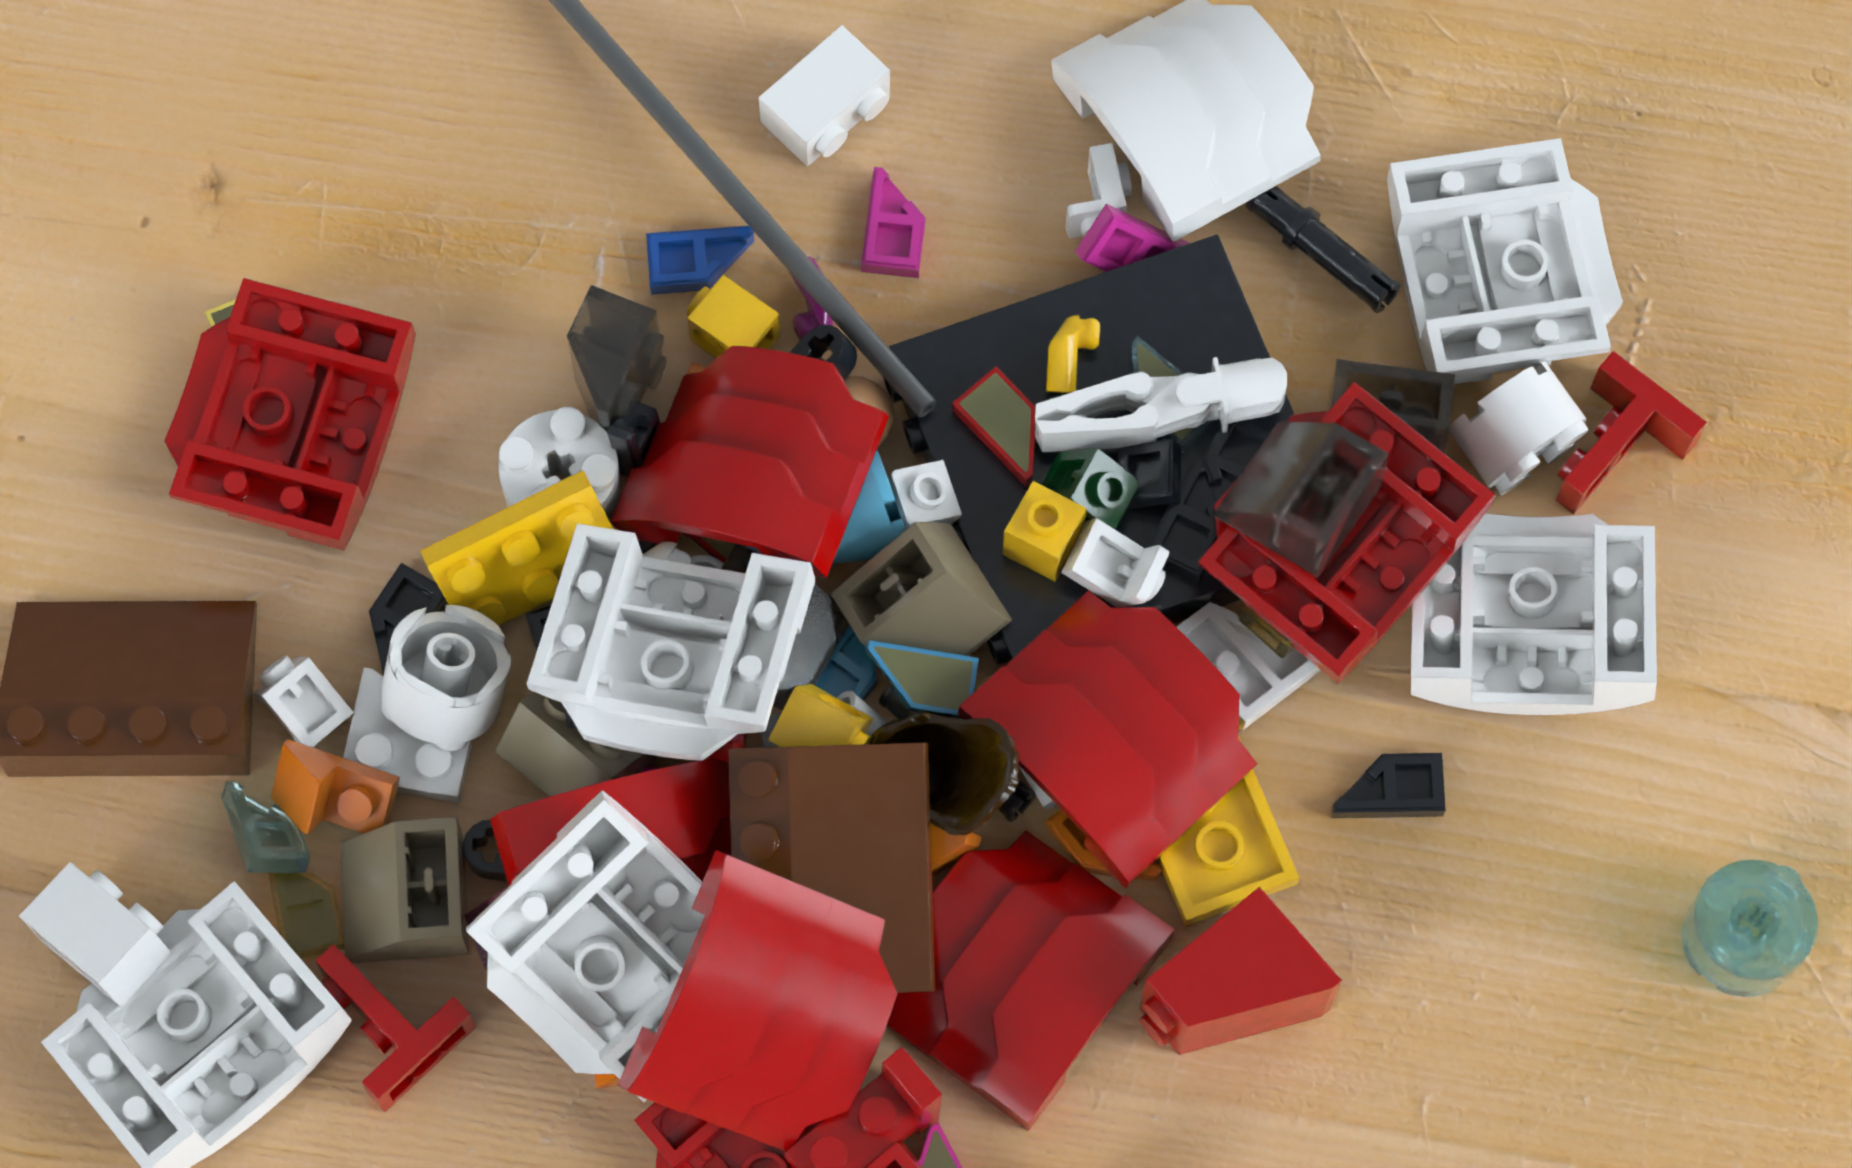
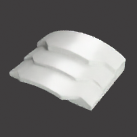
M1186 0L1154 18L1147 16L1108 38L1098 34L1051 60L1053 80L1083 119L1095 113L1139 172L1142 178L1143 202L1173 242L1321 160V155L1305 127L1314 93V86L1283 41L1250 5H1212L1207 0Z
M1561 138L1390 163L1387 185L1398 259L1415 335L1433 388L1488 380L1492 378L1493 373L1524 369L1531 366L1537 367L1543 361L1550 365L1554 360L1610 352L1611 344L1606 325L1621 308L1623 300L1609 254L1598 197L1570 178Z
M1485 514L1454 555L1412 604L1411 695L1463 709L1519 715L1592 713L1635 706L1655 700L1657 686L1655 526L1608 525L1594 514L1560 517Z
M577 523L527 681L528 689L561 702L584 740L642 754L703 761L737 734L766 731L779 682L783 681L795 635L801 632L814 587L815 576L811 563L756 553L751 554L746 573L643 556L635 533Z
M602 790L557 833V838L511 881L512 884L466 927V932L488 952L487 988L525 1021L575 1073L615 1074L620 1079L642 1026L657 1031L705 915L692 909L702 881L641 822ZM638 1096L643 1102L647 1100L643 1097Z
M235 881L203 908L178 910L163 925L157 936L172 954L122 1008L93 984H90L81 991L77 1012L41 1041L43 1046L141 1168H190L228 1144L284 1099L324 1058L352 1021L339 1003Z

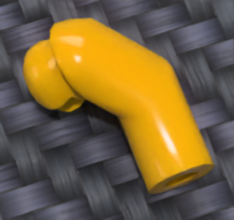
M1079 315L1067 317L1048 347L1046 392L1072 393L1076 391L1078 348L1093 350L1099 346L1100 322L1097 319H1079Z

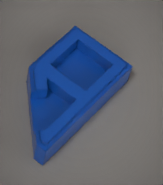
M749 226L646 233L651 295L700 291L704 287L711 288L754 242L753 230Z

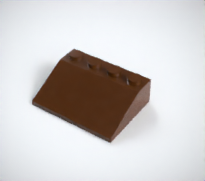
M256 601L17 602L0 685V765L7 776L250 775L257 619Z
M928 743L728 749L731 856L885 919L879 953L897 993L935 991Z

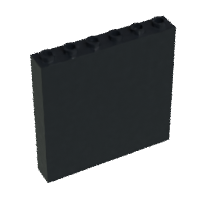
M1218 234L889 346L890 350L937 401L935 408L924 417H918L883 377L891 401L896 403L902 400L909 417L908 420L902 421L908 445L914 455L922 452L926 463L944 461L962 513L952 524V527L1012 618L1010 623L987 641L996 665L1003 663L1007 665L1041 632L1051 626L1078 601L1088 589L1062 573L1054 582L1003 555L1004 530L1031 483L1025 487L952 411V403L996 366L1035 406L1037 403L1068 394L1046 392L1047 362L1050 341L1066 318L1073 315H1079V319L1095 318L1100 322L1099 346L1093 350L1078 348L1076 391L1125 375L1138 373L1137 345L1139 343L1177 375L1188 372L1195 374L1211 373L1214 357L1218 358L1219 365L1270 358ZM1285 394L1284 404L1280 412L1266 417L1249 419V421L1277 434L1291 415L1295 414ZM1128 410L1110 411L1091 418H1118L1130 415L1133 412ZM1220 419L1207 421L1197 428H1193L1183 440L1174 433L1157 438L1156 441L1173 439L1181 445V482L1194 458L1203 460L1221 426ZM1036 439L1034 443L1033 481L1042 484L1060 451L1042 452ZM1118 448L1100 449L1118 463ZM1170 504L1127 509L1115 530L1143 548H1147ZM1087 516L1085 517V522L1091 520ZM1163 566L1165 579L1157 594L1145 603L1129 607H1155L1174 624L1189 618L1209 602L1222 607L1241 599L1206 570L1197 583ZM1096 595L1099 599H1101V600H1102L1104 603H1106L1109 607H1111V608H1117V607H1115L1114 605H1112V604H1110L1109 602H1107L1106 600H1104V599H1102L1101 597H1099L1098 595Z

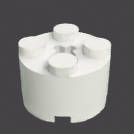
M1545 361L1540 362L1536 369L1531 366L1478 401L1477 403L1480 405L1477 408L1479 414L1468 420L1463 413L1448 428V431L1489 488L1495 487L1501 496L1517 487L1530 476L1528 472L1540 464L1538 458L1543 456L1548 464L1556 461L1577 445L1576 440L1588 432V428L1584 424L1587 420Z
M562 407L557 410L542 412L526 419L510 433L499 449V478L507 507L560 482L561 480L557 475L562 474L567 477L584 470L609 521H611L620 499L622 486L616 449L611 448L607 432L597 422L583 415L578 409Z
M446 605L445 611L426 613L427 607L415 610L404 617L392 634L381 687V711L388 720L394 722L409 735L426 742L435 743L443 750L456 751L464 748L468 741L484 734L496 721L511 666L510 653L508 655L504 645L505 636L501 629L484 614L460 605Z

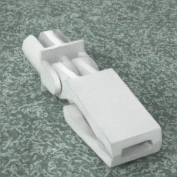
M1214 357L1211 373L1195 374L1188 372L1179 376L1150 377L1144 372L1125 375L1037 403L1035 439L1042 452L1122 448L1155 442L1158 437L1185 428H1197L1207 421L1220 419L1222 433L1227 432L1228 424L1233 422L1266 417L1280 412L1285 400L1287 372L1283 364L1274 358L1252 359L1219 365L1218 358ZM1128 410L1133 412L1130 415L1118 418H1091L1110 411Z

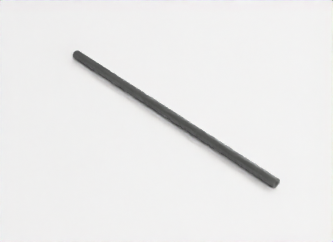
M549 0L918 417H924L929 414L937 404L932 395L579 0Z

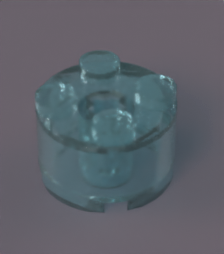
M1742 860L1730 863L1717 870L1706 880L1688 908L1682 924V944L1686 958L1699 975L1702 974L1706 979L1715 984L1717 989L1729 995L1753 997L1769 993L1790 978L1809 955L1818 929L1816 907L1809 891L1802 883L1800 875L1794 869L1763 860ZM1741 920L1748 921L1751 927H1757L1759 930L1758 936L1753 937L1750 927H1740L1739 923Z

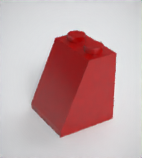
M1259 886L1146 979L1139 1008L1144 1015L1140 1018V1022L1158 1045L1164 1047L1169 1043L1181 1055L1322 1017L1331 1009L1342 979Z

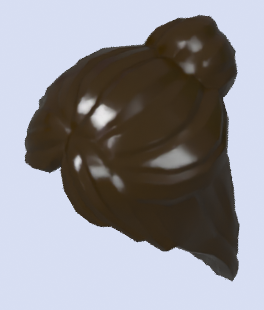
M922 712L913 716L892 720L872 733L870 744L928 743L930 824L951 835H968L974 830L980 829L984 823L993 817L994 812L1002 806L1018 785L1019 753L1015 747L1014 739L999 723L990 718L962 720Z

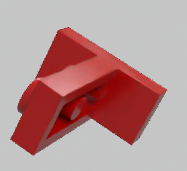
M1612 351L1599 366L1590 387L1592 391L1613 406L1593 433L1599 440L1587 453L1578 448L1557 474L1563 480L1556 501L1572 514L1577 512L1645 431L1683 460L1697 444L1707 424L1703 418L1615 351Z
M334 944L315 960L324 977L321 983L344 1010L351 1005L366 1020L359 1029L367 1039L384 1055L391 1048L395 1050L362 1081L368 1095L384 1112L393 1106L476 1028L471 1014L453 996L416 1030Z
M900 1047L882 1062L881 1074L858 1092L848 1111L825 1119L784 1153V1158L793 1168H866L896 1141L901 1143L913 1132L920 1137L929 1130L930 1126L936 1124L939 1120L942 1093L903 1047Z

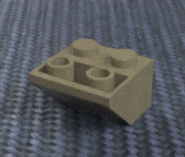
M914 522L830 593L858 639L865 646L866 642L872 640L969 656L1012 621V618L951 523Z
M533 692L519 702L495 751L549 797L641 773L643 769L650 766L658 757L584 740L578 729L567 727L563 704L536 692Z
M457 817L395 821L341 842L345 957L351 963L469 954L468 933L466 932L468 923L463 851L464 839Z

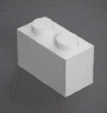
M841 25L759 96L760 122L808 167L819 156L829 157L834 154L847 139L848 131L862 119L865 121L872 120L885 108L890 98V70Z
M69 862L19 917L46 946L122 1008L172 954L157 936L163 925L139 903L136 902L128 910L117 901L123 893L100 871L96 869L88 877L74 864Z

